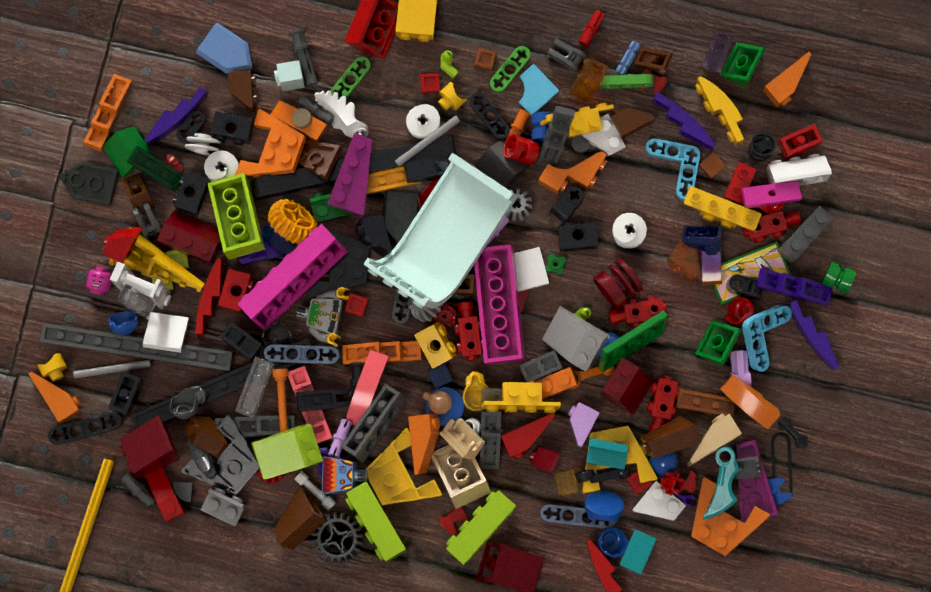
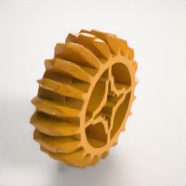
M280 199L276 201L267 215L268 222L271 223L270 226L275 229L274 232L280 234V237H284L286 241H291L292 244L295 242L299 244L305 240L312 230L317 227V222L314 220L315 217L310 214L311 212L293 200Z

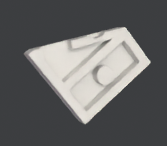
M606 114L600 117L603 127L602 131L582 136L591 145L598 147L601 152L607 154L608 157L626 146L610 116Z
M655 481L632 511L674 521L686 505L674 495L665 494V490L661 489V485Z

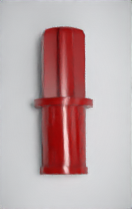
M596 10L589 23L585 24L586 28L578 40L581 45L589 47L595 33L599 32L598 28L605 17L603 12Z

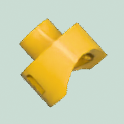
M449 82L439 92L442 98L438 103L445 111L450 107L457 110L467 101V99H461L457 96L452 82Z
M60 353L54 354L45 365L37 364L42 377H50L52 382L62 379L64 377L62 371L67 368Z

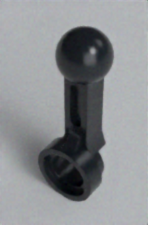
M625 465L624 470L615 468L614 470L598 474L594 472V469L575 473V477L579 483L586 481L597 483L613 478L623 480L629 477L630 469Z

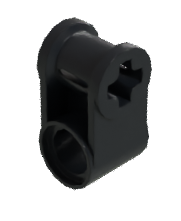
M578 187L569 188L561 199L554 204L550 213L561 222L566 223L583 201L582 190ZM577 193L578 200H571V194L575 195Z
M736 274L726 283L727 291L731 294L756 300L762 299L760 295L761 288L757 287V277ZM732 280L740 282L739 289H735L732 286Z

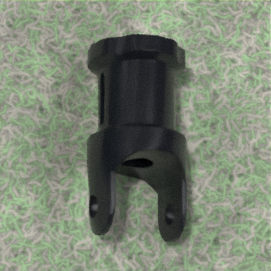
M363 362L349 364L352 369V379L350 380L352 397L354 395V385H357L365 365Z

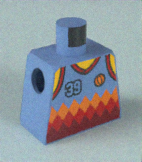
M323 457L322 494L333 495L349 492L357 487V482L367 481V470H357L356 462Z

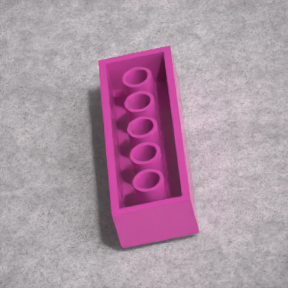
M321 224L319 227L314 228L311 234L297 245L295 250L287 254L277 267L272 268L269 274L255 285V288L248 294H245L238 303V306L265 331L348 251Z
M511 244L485 247L474 264L484 363L486 365L526 361L514 247Z

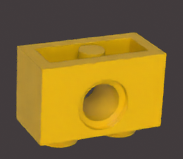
M439 322L414 335L432 369L457 356L454 344L449 342L446 336L447 331ZM434 340L440 342V349L434 346Z

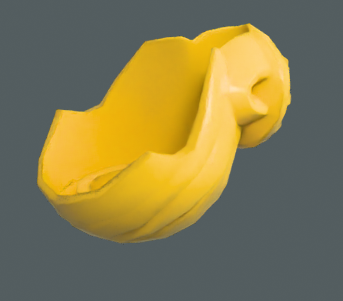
M472 371L466 376V387L462 397L466 408L478 411L481 410L482 388H488V386L485 384L482 373Z

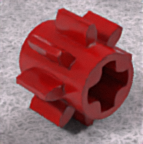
M666 472L661 478L660 488L665 490V494L670 496L673 493L679 495V492L684 488V478L678 472Z

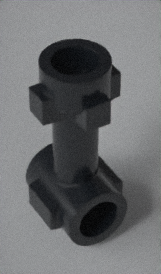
M785 416L777 423L780 426L779 429L781 431L786 430L795 440L794 446L796 448H806L808 446V437L800 435L791 425L793 421Z

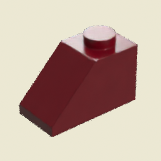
M538 447L537 451L533 449L529 460L532 463L530 466L552 475L560 454Z

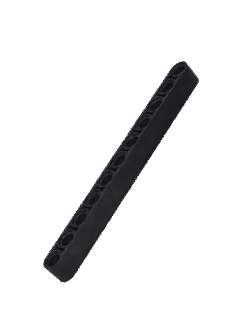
M453 136L437 138L404 164L436 156H447L449 158L452 153L457 155ZM418 143L371 153L369 174L398 168L399 166L395 160ZM344 159L336 161L327 181L306 168L296 169L295 173L255 178L251 180L255 200H263L335 184Z

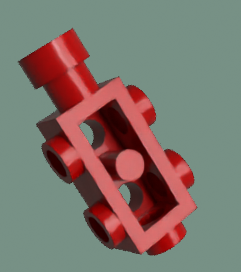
M797 210L791 211L787 215H783V211H771L766 213L765 216L760 217L758 225H760L761 229L759 231H751L743 227L742 231L744 237H748L749 241L754 240L755 243H760L766 240L765 237L771 235L773 238L784 236V232L788 229L787 226L801 225V219ZM774 219H777L779 221V225H774L772 221Z
M656 296L647 297L642 302H638L637 299L629 300L623 305V310H608L610 325H617L619 322L625 321L626 325L636 328L663 310L667 314L666 303L662 302V298L657 299ZM656 306L657 312H652L651 307ZM633 309L638 310L639 314L637 316L632 314Z
M473 302L458 304L461 318H458V323L454 324L455 334L460 335V342L457 343L458 354H462V358L466 357L467 361L478 360V356H481V351H483L482 340L479 337V332H481L480 321H477V316L472 315V310H474ZM467 323L472 325L471 330L465 329ZM472 342L474 343L475 347L473 349H469L467 347V344Z
M662 376V378H658L656 382L652 383L650 393H653V399L647 405V412H650L649 417L653 418L649 432L664 425L665 421L671 420V417L673 418L675 415L676 406H673L674 399L678 398L680 388L677 387L678 382L673 381L672 377ZM664 386H668L670 388L669 393H666L664 391ZM661 405H665V412L660 410Z

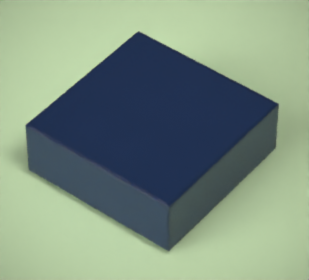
M445 363L427 371L435 389L453 382Z

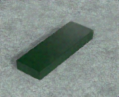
M135 146L126 161L173 192L177 190L183 175L139 146Z

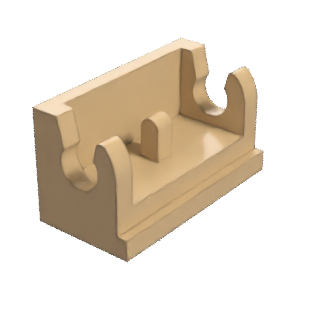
M459 418L456 422L451 419L443 431L440 432V435L462 458L475 459L485 444V441L462 418Z

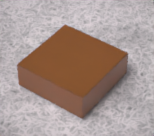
M479 47L474 67L492 71L497 52Z
M712 152L699 164V167L712 179L726 165Z

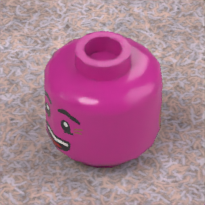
M96 266V270L89 271L86 287L90 289V293L105 295V292L110 291L112 284L110 277L112 274L107 272L108 268Z

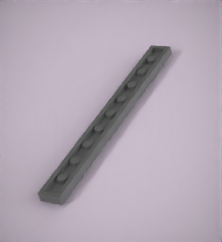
M43 323L40 342L45 344L230 372L233 352L184 344L181 353L143 347L144 338Z

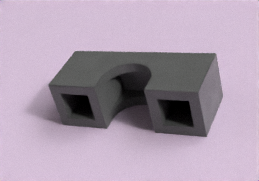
M818 206L777 251L787 261L792 263L834 218L821 206Z

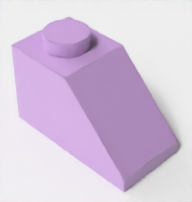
M579 402L577 406H572L568 415L571 416L569 422L577 447L582 448L599 412Z

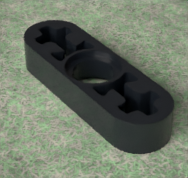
M474 93L470 98L471 108L496 140H506L510 133L507 123L483 93ZM475 98L483 99L482 105L485 108L483 111L479 104L474 105ZM487 112H493L495 119L489 122L485 120L484 115ZM498 120L500 121V122L498 123V126L500 127V129H504V128L506 129L505 132H504L505 135H502V134L497 135L498 129H497V127L495 126V124L497 123Z

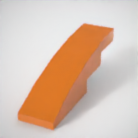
M116 74L113 75L99 102V108L83 142L84 146L102 151L118 118L132 80Z
M418 341L342 345L344 365L357 362L365 363L370 350L388 355L387 363L423 360V350Z

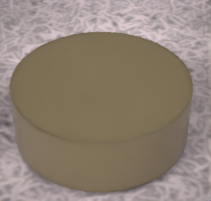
M300 108L293 113L292 121L296 127L303 129L311 124L312 116L308 110Z

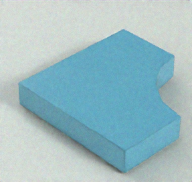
M534 64L520 75L525 91L519 104L525 111L530 113V116L538 112L559 93L558 88Z

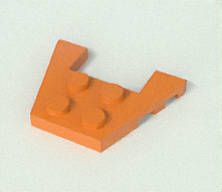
M259 109L253 125L256 128L270 130L259 163L240 160L235 175L245 173L246 177H260V175L295 173L307 138L300 132Z
M704 477L691 537L726 557L764 521L770 518L771 515L754 506L745 523L726 512L706 520L703 519L716 489V483Z

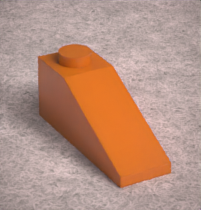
M810 52L806 53L764 87V93L777 108L780 105L786 106L792 101L791 97L810 59Z
M29 373V376L59 423L63 424L81 412L79 408L81 403L76 396L72 397L35 373Z
M438 414L408 417L415 475L427 473L440 433Z

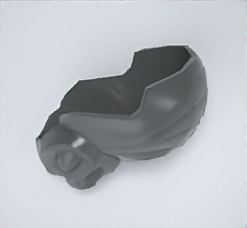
M192 386L190 389H183L177 396L172 397L170 403L172 414L179 419L192 417L197 412L198 405L203 404L206 400L205 389L200 386Z

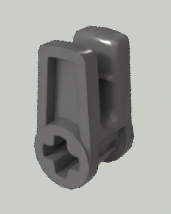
M556 38L554 46L568 55L564 56L559 51L557 52L553 49H549L547 55L576 73L579 69V64L587 56L579 49L573 48Z
M146 202L143 204L147 218H149L148 220L143 219L142 213L137 207L133 208L132 211L139 227L142 228L141 232L144 238L148 240L150 236L157 233L160 234L162 228L149 203Z

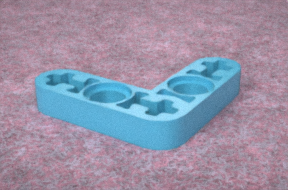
M650 139L645 147V151L649 156L681 163L676 196L679 200L684 201L686 196H682V192H679V190L683 189L684 182L688 183L687 191L690 186H695L700 160L699 149L691 145L661 139ZM653 143L657 144V148H662L663 145H666L664 155L661 154L662 150L659 149L652 152V148H649V146H652ZM669 147H676L678 154L670 156L667 150ZM694 151V155H697V157L692 159V164H695V166L688 164L689 156L686 153ZM684 169H691L693 176L685 178L683 176Z
M776 305L744 320L742 329L749 363L753 370L763 372L769 367L764 332L790 320L792 311L788 306ZM769 315L770 321L765 325L764 319ZM755 340L759 342L757 349L753 348Z

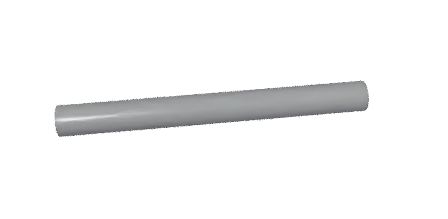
M455 115L395 160L396 164L400 167L460 122L458 117Z
M150 360L84 369L73 371L74 379L142 369L151 367Z

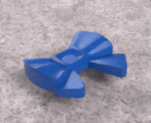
M780 477L768 480L775 505L783 504L786 500L790 501L792 493L780 492L779 487L786 481Z

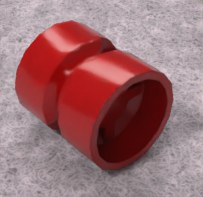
M512 134L505 142L503 153L506 158L518 160L526 165H532L538 157L539 144L536 141Z

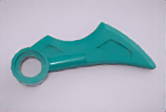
M729 446L720 447L715 455L716 462L720 467L713 499L703 516L705 520L721 514L737 501L731 484L733 477L739 471V467L735 459V452ZM723 451L729 452L731 459L729 461H722L720 453Z

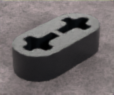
M191 112L178 128L176 135L181 143H190L186 140L187 137L182 139L181 132H187L190 128L189 136L196 137L194 134L199 133L204 127L206 118L202 112ZM195 116L197 118L201 116V122H196L194 126H192V124L194 123L193 117Z

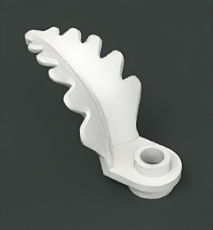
M325 91L314 94L316 97L315 101H319L317 104L323 106L322 109L328 111V114L334 117L332 123L334 129L342 130L345 135L353 138L354 133L364 137L368 136L369 130L367 125L355 118L354 103L350 102L346 105L345 96L338 100L337 92H334L333 95H331V91H327L326 94Z

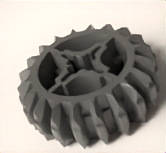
M334 512V519H331L327 514L326 519L328 521L323 522V525L317 528L319 530L318 533L312 532V535L317 536V539L311 540V543H318V546H315L313 550H321L317 554L319 558L323 554L326 555L323 559L324 562L331 558V565H334L335 559H338V565H342L343 558L346 563H349L348 556L355 559L354 550L360 553L361 550L356 547L357 545L363 546L364 544L358 541V538H364V535L357 534L362 528L354 527L358 521L355 520L350 523L352 516L349 515L345 520L344 513H341L340 518H337V513ZM334 523H343L349 526L351 530L339 532ZM329 526L331 536L322 542V534ZM333 530L339 536H343V540L340 543L342 548L337 542H331L335 535ZM353 535V544L346 552L344 542ZM335 545L338 547L341 555L330 554L324 548Z

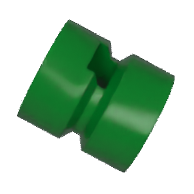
M831 261L822 284L830 288L836 286L837 291L847 294L857 272L847 267L842 269L840 264Z

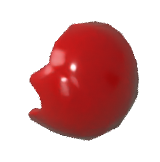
M741 296L733 299L730 305L727 306L728 315L725 316V319L730 324L742 326L745 319L754 315L752 301Z

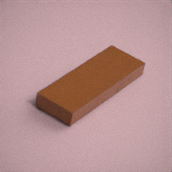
M680 389L676 408L716 416L722 413L725 416L730 414L733 418L735 403L728 397Z

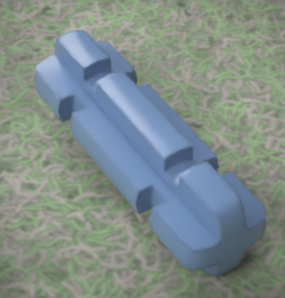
M631 42L629 50L627 49L620 62L621 65L616 69L618 75H626L627 68L630 67L636 53L640 49L641 45L639 43Z

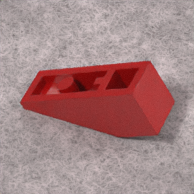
M551 413L502 435L501 440L509 458L514 457L517 460L526 456L525 452L531 448L554 420L555 414Z
M164 467L146 474V479L165 521L170 523L186 515Z

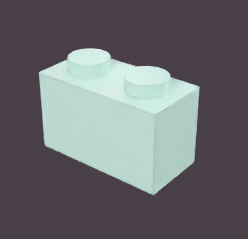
M299 60L277 64V70L274 71L277 86H281L283 92L305 88Z

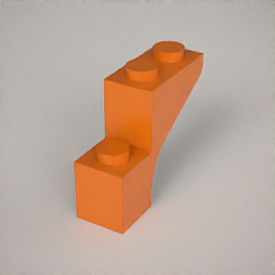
M598 152L569 169H559L548 164L538 179V184L557 195L560 190L563 192L569 183L566 181L567 179L587 190L589 186L593 187L598 179L596 176L599 170L603 171L608 162L605 160L607 154Z

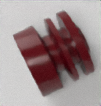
M620 258L615 260L616 267L613 264L609 265L611 275L602 270L593 277V281L601 294L616 310L627 303L624 293L634 298L636 296L634 290L638 293L643 291L642 284L636 273Z

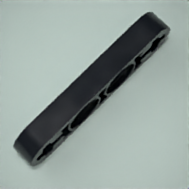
M115 412L54 427L48 432V439L54 445L70 443L118 430L122 426L123 420ZM112 416H114L115 419H118V422H116V426H113L112 424H106L105 426L107 427V429H104V424L101 419L104 418L105 422L111 421ZM93 421H98L100 424V428L96 432L91 431L89 428L90 423ZM74 426L81 428V434L77 437L71 435V429ZM67 428L69 439H66V436L59 437V441L52 438L56 431L59 434L65 433L64 429Z

